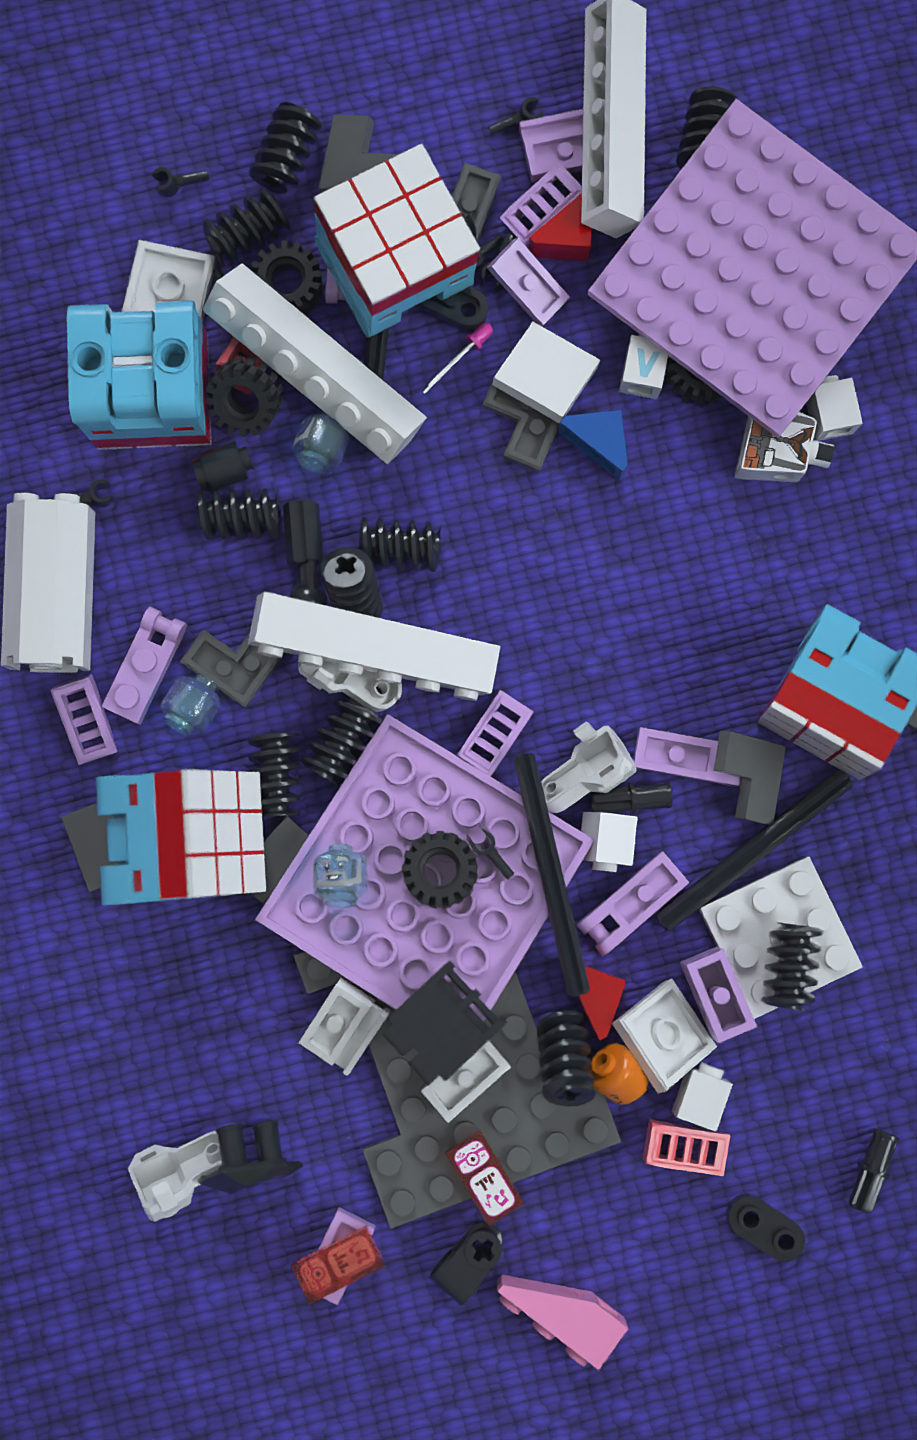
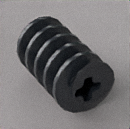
M707 86L696 89L691 93L688 102L690 107L687 109L686 122L682 129L683 137L679 143L680 151L675 161L680 170L685 166L735 99L738 100L737 96L731 91L716 86Z
M281 102L279 107H276L273 111V121L266 128L268 135H265L261 140L262 149L257 151L255 155L256 163L250 167L249 175L262 187L277 194H286L287 189L285 185L296 187L299 184V179L291 171L302 173L305 169L304 164L297 157L307 159L311 155L310 150L303 143L308 145L316 143V136L309 129L319 131L323 125L317 117L305 108L290 102Z
M260 188L257 190L258 203L250 196L243 198L245 211L235 203L230 205L231 219L223 212H218L216 214L217 227L208 219L202 222L204 236L223 269L225 268L224 255L230 257L234 262L239 260L237 254L238 247H241L248 254L252 253L250 240L254 239L261 246L266 245L265 231L275 239L278 238L277 225L279 223L288 231L292 230L279 203L265 189Z
M262 488L259 500H254L250 489L245 490L243 500H238L235 490L230 489L227 501H222L218 490H214L211 501H206L203 491L198 490L197 519L199 529L203 531L208 541L215 539L217 530H219L223 540H229L233 529H235L240 540H245L249 528L255 539L262 538L265 528H267L269 536L272 539H276L281 529L282 519L279 489H277L275 499H270L267 489Z
M362 517L359 549L368 555L373 565L376 558L379 557L383 569H388L392 559L395 558L399 570H404L408 559H411L415 571H420L424 560H427L430 571L435 572L439 565L441 525L437 533H435L431 522L426 521L422 531L418 532L415 521L410 520L406 530L402 531L399 520L394 519L390 529L386 530L383 519L378 518L374 528L370 529L367 518Z
M352 547L338 548L330 552L323 559L320 567L332 607L380 618L383 610L382 598L375 577V571L373 570V564L368 555L360 549Z
M346 697L348 702L335 700L333 703L340 713L339 716L326 714L325 719L332 727L331 730L317 729V734L324 742H309L308 746L315 756L300 757V761L304 766L337 786L339 785L334 778L347 779L349 774L342 766L343 763L354 765L357 763V759L351 753V750L364 751L366 748L359 739L360 735L373 737L375 734L368 726V722L382 723L383 721L380 716Z
M268 733L248 739L249 745L260 749V751L248 755V760L260 765V767L249 772H260L262 816H301L300 811L289 808V804L300 800V795L289 792L290 787L300 784V779L289 776V771L299 768L300 763L289 760L288 756L299 752L300 747L289 744L288 739L299 736V734Z
M777 922L782 925V929L769 931V936L778 940L780 945L767 948V952L777 957L778 962L765 964V969L776 974V978L763 981V985L773 990L774 995L761 997V1002L775 1007L809 1011L803 1008L802 1005L815 1002L816 997L804 991V988L816 986L818 980L807 975L806 971L816 970L820 964L810 959L808 955L819 953L822 948L811 942L810 938L822 936L823 930L816 927Z
M575 1010L555 1012L540 1020L536 1027L537 1036L539 1037L538 1049L541 1053L539 1061L540 1066L543 1068L541 1070V1080L544 1083L542 1087L543 1097L555 1105L576 1107L590 1102L596 1096L595 1091L588 1088L594 1084V1077L588 1073L592 1069V1060L586 1057L591 1051L590 1045L585 1042L589 1038L588 1030L584 1027L587 1023V1017L583 1012Z

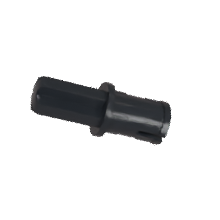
M629 782L628 787L613 788L608 793L591 792L590 803L593 812L630 810L631 814H636V810L671 808L672 791L669 782L634 786L633 782Z
M877 1128L873 1130L874 1133L863 1162L859 1161L857 1164L861 1169L849 1199L850 1206L864 1213L872 1212L884 1178L889 1179L890 1177L887 1171L897 1143L900 1138Z

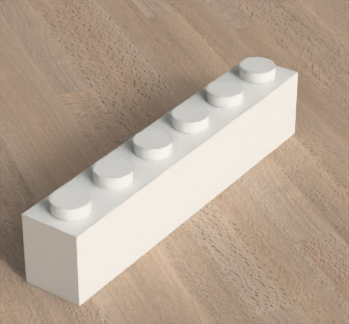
M597 0L585 8L581 223L614 238H618L637 228L644 219L646 9L631 0Z
M243 263L216 281L202 311L386 464H389L411 442L427 417Z
M263 592L257 596L248 640L249 645L258 646L257 653L261 655L282 658L283 652L299 655L298 662L302 664L322 667L323 661L339 664L337 670L339 672L362 675V671L367 670L378 673L377 680L401 684V679L403 678L416 681L415 688L439 692L440 687L453 689L454 697L477 701L478 695L492 694L500 646L268 592Z

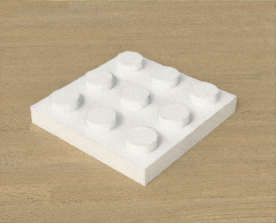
M809 856L797 860L699 908L716 946L726 951L754 1019L778 1008L761 1002V997L774 995V991L765 987L763 981L776 978V974L765 969V964L778 962L777 957L767 952V948L780 945L778 940L769 936V931L782 929V925L777 922L816 927L823 930L822 936L810 938L811 942L822 947L821 952L808 955L810 959L820 964L819 968L806 971L807 975L815 978L818 982L816 986L804 988V991L810 993L863 967Z

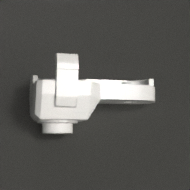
M323 661L322 667L298 664L300 674L305 676L307 682L319 690L323 688L328 693L344 692L371 711L381 712L387 710L400 699L402 694V684L377 680L378 673L363 670L362 675L347 674L337 671L339 664ZM376 687L381 689L382 694L377 691Z
M585 722L573 731L582 742L575 746L570 760L541 781L548 812H562L589 792L608 793L636 773V765L624 743L609 726H603L596 731L588 722Z
M216 1131L209 1132L178 1148L153 1145L135 1155L128 1167V1171L142 1206L150 1220L156 1222L162 1218L171 1217L179 1209L189 1205L194 1187L200 1185L198 1184V1179L201 1176L217 1171L218 1167L222 1166L218 1134H216Z

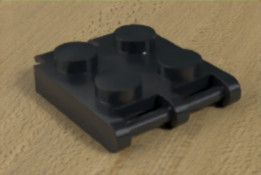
M451 960L444 964L388 1017L393 1025L383 1034L402 1057L412 1048L419 1052L408 1064L428 1086L439 1076L446 1082L508 1023L503 1017L498 1019L479 998L482 994L476 988L472 991L453 970L456 966ZM446 976H448L453 981V983L464 993V995L466 996L464 999H462V997L444 979ZM472 1003L492 1024L490 1028L470 1007Z

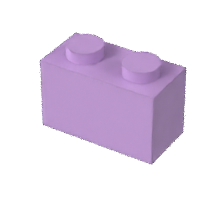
M714 947L680 962L712 1039L720 1043L757 1027L725 949Z

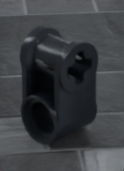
M481 1221L475 1223L458 1243L440 1259L430 1273L429 1278L460 1306L470 1299L483 1279L500 1260L502 1253V1235L500 1230L491 1222ZM487 1239L491 1241V1250L486 1247L480 1251L476 1249L477 1240L481 1243H484Z

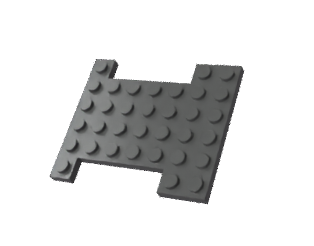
M305 951L294 955L307 994L337 984L342 977L375 1000L374 1004L383 1010L385 1008L391 1010L369 1043V1047L400 1134L363 1147V1153L390 1229L476 1197L470 1187V1180L474 1175L489 1166L496 1167L508 1185L621 1142L606 1098L598 1093L593 1086L588 1087L595 1091L596 1096L593 1100L576 1107L555 1105L543 1097L542 1087L544 1083L541 1080V1070L543 1068L540 1066L539 1061L541 1054L538 1049L539 1037L537 1036L536 1026L516 971L491 1010L498 1019L503 1017L508 1023L489 1040L511 1065V1068L448 1123L421 1092V1088L426 1083L408 1064L419 1052L412 1048L402 1057L383 1036L393 1025L388 1017L396 1009ZM486 1018L484 1023L490 1028L492 1024ZM472 1141H480L490 1155L489 1160L473 1172L463 1174L454 1160L455 1153ZM471 1157L470 1160L473 1162L475 1161V1158ZM490 1175L479 1180L484 1191L487 1190L484 1182L486 1183L489 1180L491 1184L494 1183Z

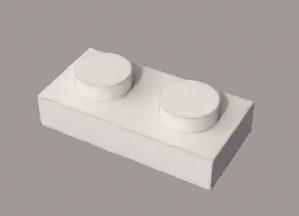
M488 1041L446 1082L439 1076L429 1086L426 1084L421 1088V1092L449 1123L510 1069L511 1065L493 1044Z

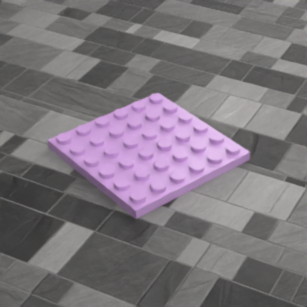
M735 99L588 290V295L779 438L917 260V232L750 108Z
M387 714L255 920L396 1010L449 960L456 966L453 970L472 991L476 988L482 994L479 998L492 1010L549 916L522 796ZM549 812L567 887L588 853L594 839ZM480 824L485 825L495 838L494 847L512 869L514 875L506 879L486 855L474 852L478 867L477 882L474 884L472 893L467 895L462 903L454 904L451 908L437 907L435 909L417 901L406 887L402 872V864H404L405 860L404 855L406 850L409 851L412 847L411 843L415 839L417 841L423 838V834L428 832L435 834L436 831H444L446 834L454 833L458 835V838L465 840L467 843L468 834L472 841L478 844L486 839V834L479 826ZM438 854L432 856L424 867L425 878L433 885L444 886L454 879L456 864L447 855ZM338 857H346L349 862L345 860L336 861ZM359 858H361L362 883L328 888L314 887V864L317 882H322L323 873H329L330 871H345L346 879H352L357 875ZM330 860V863H323L320 866L321 861ZM339 863H343L344 867L342 869L338 868ZM329 864L330 868L326 871L325 865ZM342 874L336 880H329L328 877L325 876V881L329 882L339 881L343 879ZM448 976L444 978L462 999L466 997ZM472 1003L470 1007L485 1021L486 1017Z

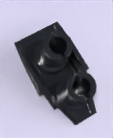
M278 1121L263 1122L252 1126L258 1157L257 1163H251V1161L246 1159L242 1132L243 1125L232 1124L222 1126L216 1129L222 1166L218 1167V1170L211 1174L201 1176L198 1179V1184L231 1194L243 1188L255 1187L269 1180L282 1179L302 1168L303 1162L287 1161V1158L282 1157Z

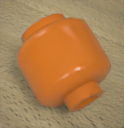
M619 1043L608 1044L601 1048L593 1057L592 1069L589 1071L594 1077V1084L592 1086L598 1093L619 1105L630 1104L646 1092L649 1079L627 1046Z

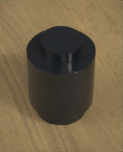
M236 441L200 453V458L192 460L193 469L202 490L212 488L213 491L245 481L249 479L248 471L254 469L247 447L239 448Z

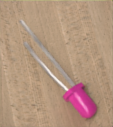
M482 323L472 334L468 333L465 336L469 345L428 384V387L423 391L424 394L471 347L477 351L482 348V344L493 333V328L489 323Z

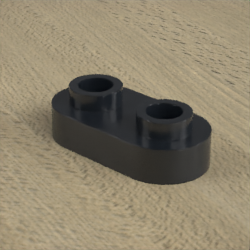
M471 286L442 301L439 298L436 300L427 299L417 304L422 311L463 331L476 330L486 321L488 314V301L482 292ZM465 308H471L475 311V314L471 317H466L461 311Z
M740 1194L730 1201L726 1212L727 1221L734 1232L778 1261H792L802 1253L805 1246V1236L801 1227L794 1220L753 1194ZM748 1211L756 1212V1220L752 1224L743 1223V1216ZM783 1234L791 1236V1242L786 1247L778 1245V1240Z

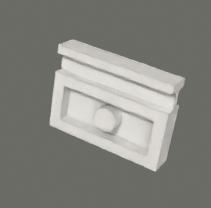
M341 977L304 1033L299 1044L330 1065L337 1064L344 1069L343 1073L348 1076L391 1010L388 1008L383 1010L374 1004L375 1000Z

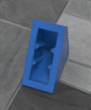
M621 410L564 416L560 421L557 433L619 481L628 466Z

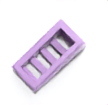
M559 162L515 201L499 218L529 248V237L582 193V186ZM557 179L571 192L566 198L553 185ZM546 190L559 203L555 208H552L541 196ZM535 202L547 214L542 219L530 208ZM523 214L534 224L530 230L519 220Z
M92 674L58 684L50 690L78 765L118 751L105 710L101 707L102 701ZM85 690L87 697L68 702L67 695ZM91 706L93 712L76 718L73 717L72 711ZM93 721L97 722V728L78 733V726ZM102 735L104 743L86 749L83 748L82 742Z
M500 690L458 752L457 757L491 777L528 722L533 711ZM501 704L520 716L517 723L497 711ZM494 718L512 731L506 736L488 723ZM485 731L501 741L503 744L500 749L480 737L482 732ZM474 744L494 756L492 761L489 762L473 752L471 749Z

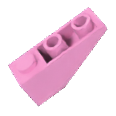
M501 1275L497 1280V1290L501 1294L499 1297L501 1303L515 1314H519L521 1310L534 1320L532 1325L541 1335L549 1340H552L555 1336L567 1345L565 1349L567 1354L582 1366L589 1362L599 1370L629 1329L624 1316L591 1291Z

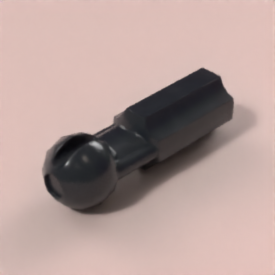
M313 500L287 502L283 504L287 564L295 568L296 587L291 591L289 597L327 606L326 593L318 585L317 566L323 561L319 504Z

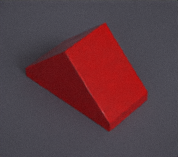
M582 193L529 237L528 250L535 258L588 261L592 228L581 223Z
M585 965L590 991L577 997L596 1037L602 1040L608 1036L626 981L620 977Z

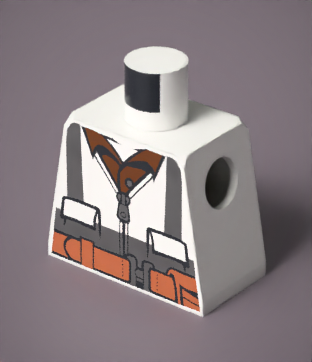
M798 412L779 438L748 416L734 478L798 482L804 476L808 464L829 468L834 453V445L813 440L817 420L801 412Z

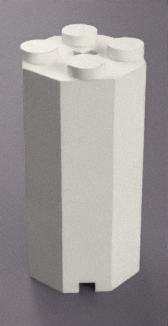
M16 493L14 494V502L7 504L1 666L7 669L20 671V664H29L30 672L76 673L78 669L90 671L95 512L89 505L80 503V496L60 493L55 494L54 499H39V496L36 494Z

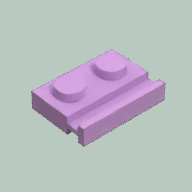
M583 109L519 123V131L523 141V149L531 182L540 180L559 162L570 174L582 172Z

